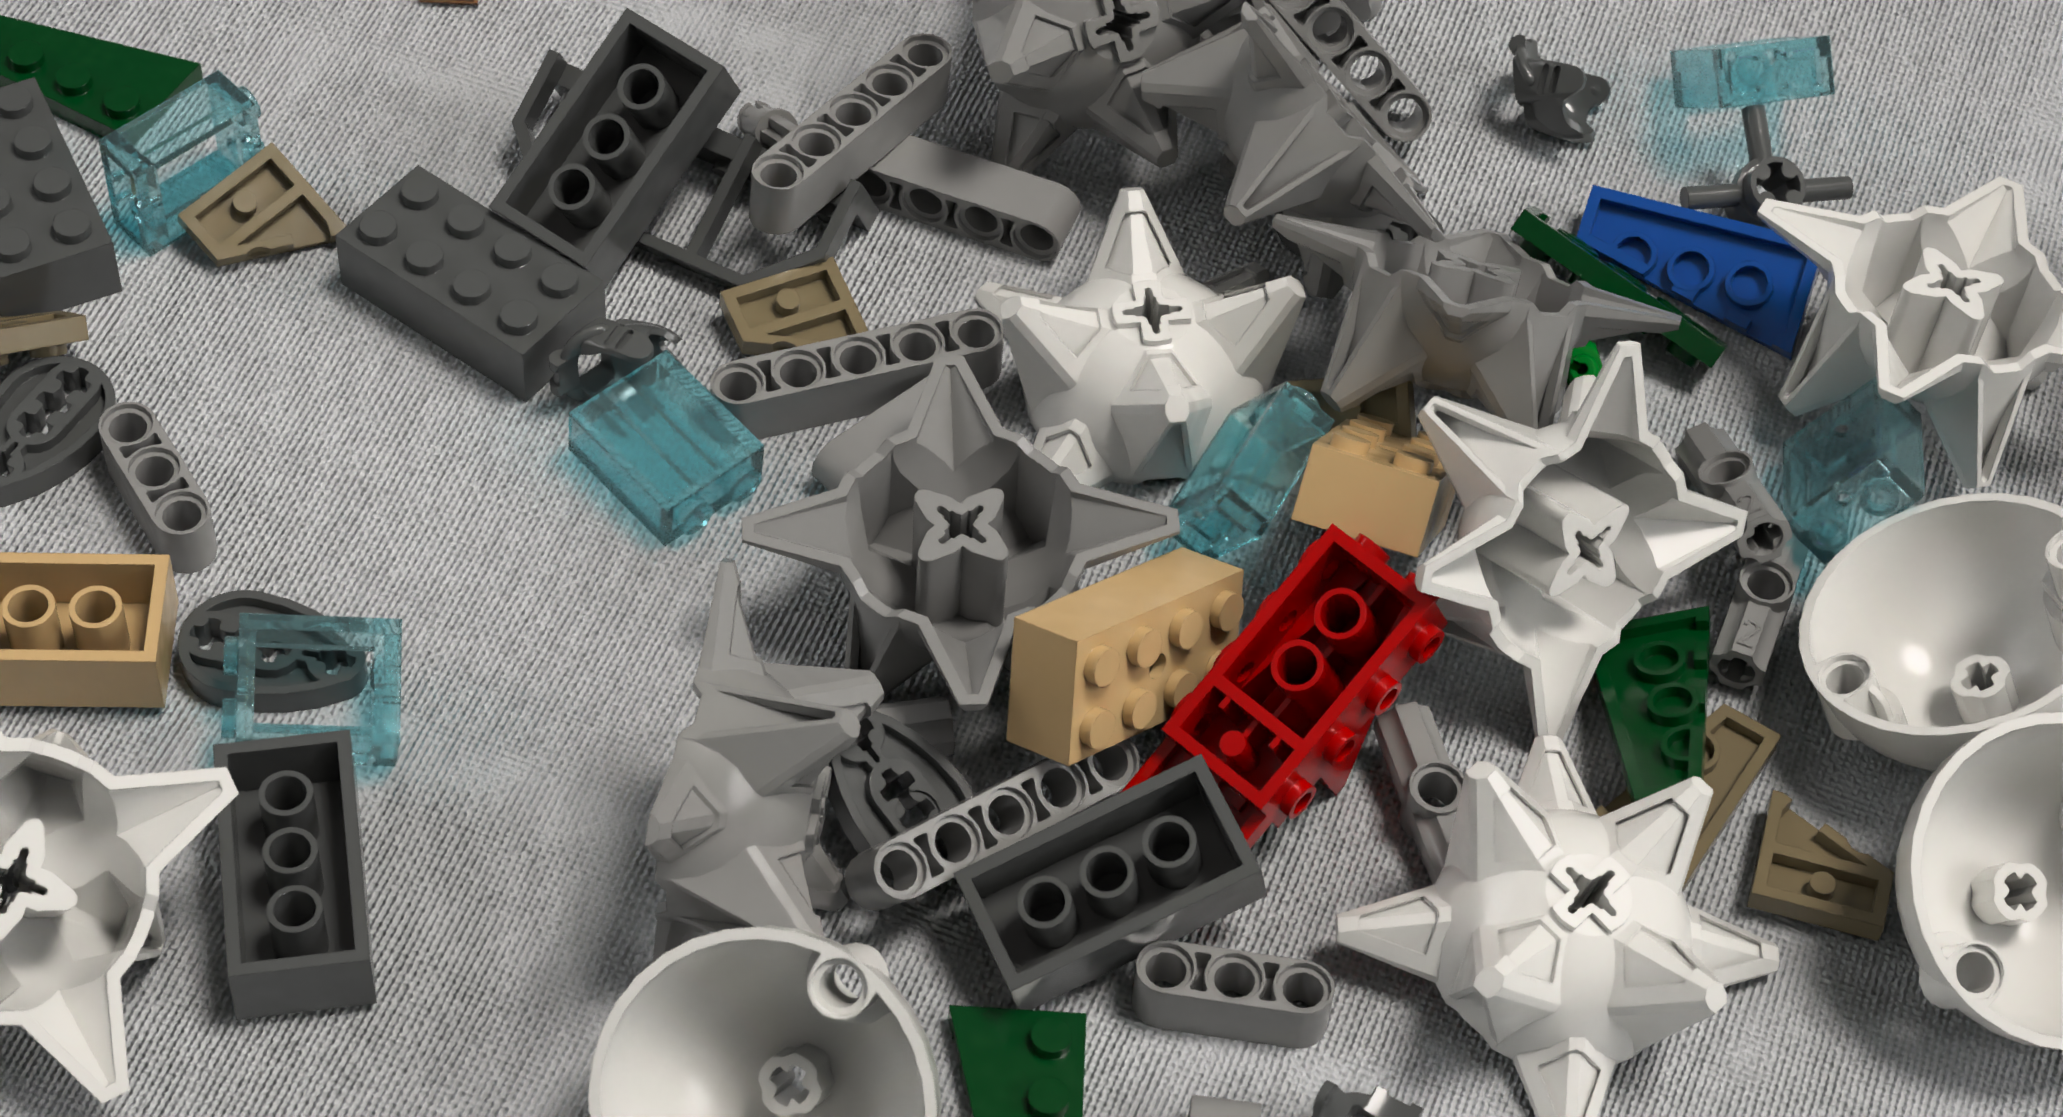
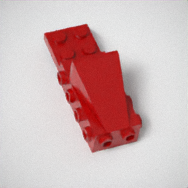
M1332 523L1321 538L1314 541L1304 551L1298 565L1282 585L1264 599L1255 617L1237 639L1229 643L1220 652L1213 664V668L1193 692L1187 694L1177 704L1170 719L1161 729L1167 737L1121 792L1202 754L1251 849L1271 824L1279 828L1287 817L1294 819L1308 807L1315 796L1316 787L1314 785L1317 781L1336 796L1342 790L1374 716L1383 714L1394 703L1402 688L1400 681L1416 662L1419 664L1426 662L1440 647L1445 635L1442 630L1448 624L1436 604L1440 597L1418 591L1415 584V573L1410 571L1404 578L1386 564L1390 560L1389 555L1371 539L1361 533L1353 539Z

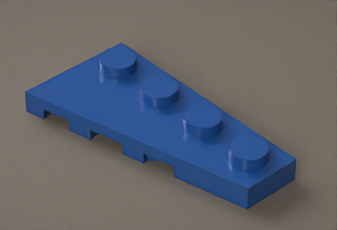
M1596 185L1592 186L1577 237L1593 247V250L1598 254L1597 258L1622 268L1644 283L1792 360L1819 272V268L1769 228Z

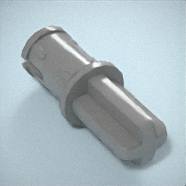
M755 101L756 107L750 102L746 103L740 109L737 116L739 130L744 135L746 133L756 137L765 149L771 148L798 126L796 118L790 112L781 108H771L768 104L761 101Z

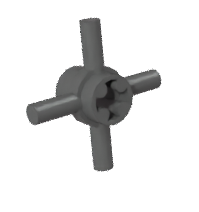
M1756 104L1741 109L1749 163L1735 174L1731 184L1686 186L1681 188L1679 197L1681 207L1692 210L1724 208L1728 219L1769 228L1757 217V211L1766 198L1800 205L1802 202L1851 199L1853 195V182L1849 176L1804 179L1801 170L1795 163L1784 157L1773 156L1765 106ZM1760 185L1766 191L1759 194L1757 186Z

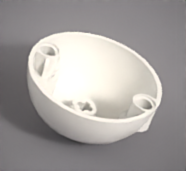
M1971 493L1940 498L1908 508L1880 521L1854 538L1836 554L1817 577L1805 600L1799 622V650L1803 665L1818 693L1831 731L1836 736L1845 740H1860L1863 744L1893 760L1924 770L1935 771L1943 760L1967 741L2006 720L2034 713L2063 712V507L2038 498L2007 493Z
M2063 712L2034 713L2006 720L1981 732L1943 760L1924 783L1909 812L1897 850L1895 870L1897 908L1905 937L1919 965V984L1926 999L1942 1009H1957L1991 1032L2025 1045L2054 1050H2063Z
M759 926L725 929L693 938L661 955L635 977L615 1002L599 1034L590 1068L588 1106L590 1117H940L941 1096L938 1069L929 1039L912 1006L889 979L887 963L875 948L857 942L842 945L835 940L800 929ZM837 965L849 966L859 974L862 982L860 997L854 995L843 985L835 972ZM796 1066L806 1073L802 1079V1085L805 1087L802 1091L797 1090L792 1085L796 1075L792 1069Z

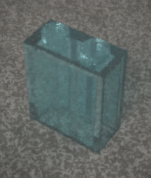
M667 349L569 412L568 449L664 546H667L683 534L692 535L698 532L707 524L715 512L732 501L741 502L757 489L762 481L764 445Z

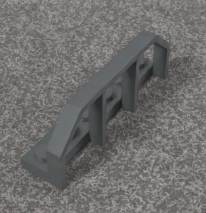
M551 49L546 54L512 120L523 157L535 141L533 129L554 89L561 97L560 104L583 72L582 69L568 64L560 53ZM716 128L696 157L713 164L712 171L720 176L722 180L687 249L685 250L647 232L642 234L635 246L724 286L733 288L791 269L825 262L830 257L835 258L851 225L869 232L879 210L862 183L850 179L846 189L815 214L820 220L828 224L816 248L745 275L706 259L746 180L751 181L752 164L768 150L761 146L756 137L745 133L742 139Z

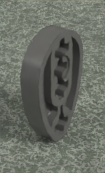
M45 357L22 365L9 374L1 383L0 507H6L38 496L55 487L88 465L103 450L98 430L99 419L105 410L117 404L110 379L99 367L75 357ZM83 387L87 388V391L82 392L80 390ZM67 390L71 391L67 398H65L64 392ZM64 405H67L68 411L66 413L58 411ZM50 409L54 411L46 420L45 410ZM47 423L48 433L43 434L40 432V430H42ZM27 432L33 433L30 437H26ZM5 471H9L10 475L5 477L2 474H4Z
M231 591L208 599L195 608L186 618L178 637L179 658L187 685L203 701L224 709L254 713H287L318 709L354 698L363 691L368 681L366 654L362 645L339 624L300 603L261 591ZM212 637L222 639V642H214L210 650L200 648V645H208ZM243 642L253 643V648H246L242 656L232 655L231 649H239ZM275 650L285 651V654H278L274 662H265L263 656L271 657ZM338 662L348 663V667H341L337 675L327 673V670H334Z
M874 711L870 717H865L859 722L861 725L860 732L863 737L858 741L857 745H851L848 750L842 751L829 762L831 782L828 798L843 831L858 854L906 830L900 821V818L906 812L905 809L911 810L917 806L924 815L919 821L921 822L973 795L964 777L940 751L912 729L896 719ZM897 780L904 790L899 794L898 798L891 799L888 802L883 798L880 791L884 789L886 783L889 784ZM944 843L939 848L938 853L947 860L948 851ZM881 862V875L894 880L890 868Z

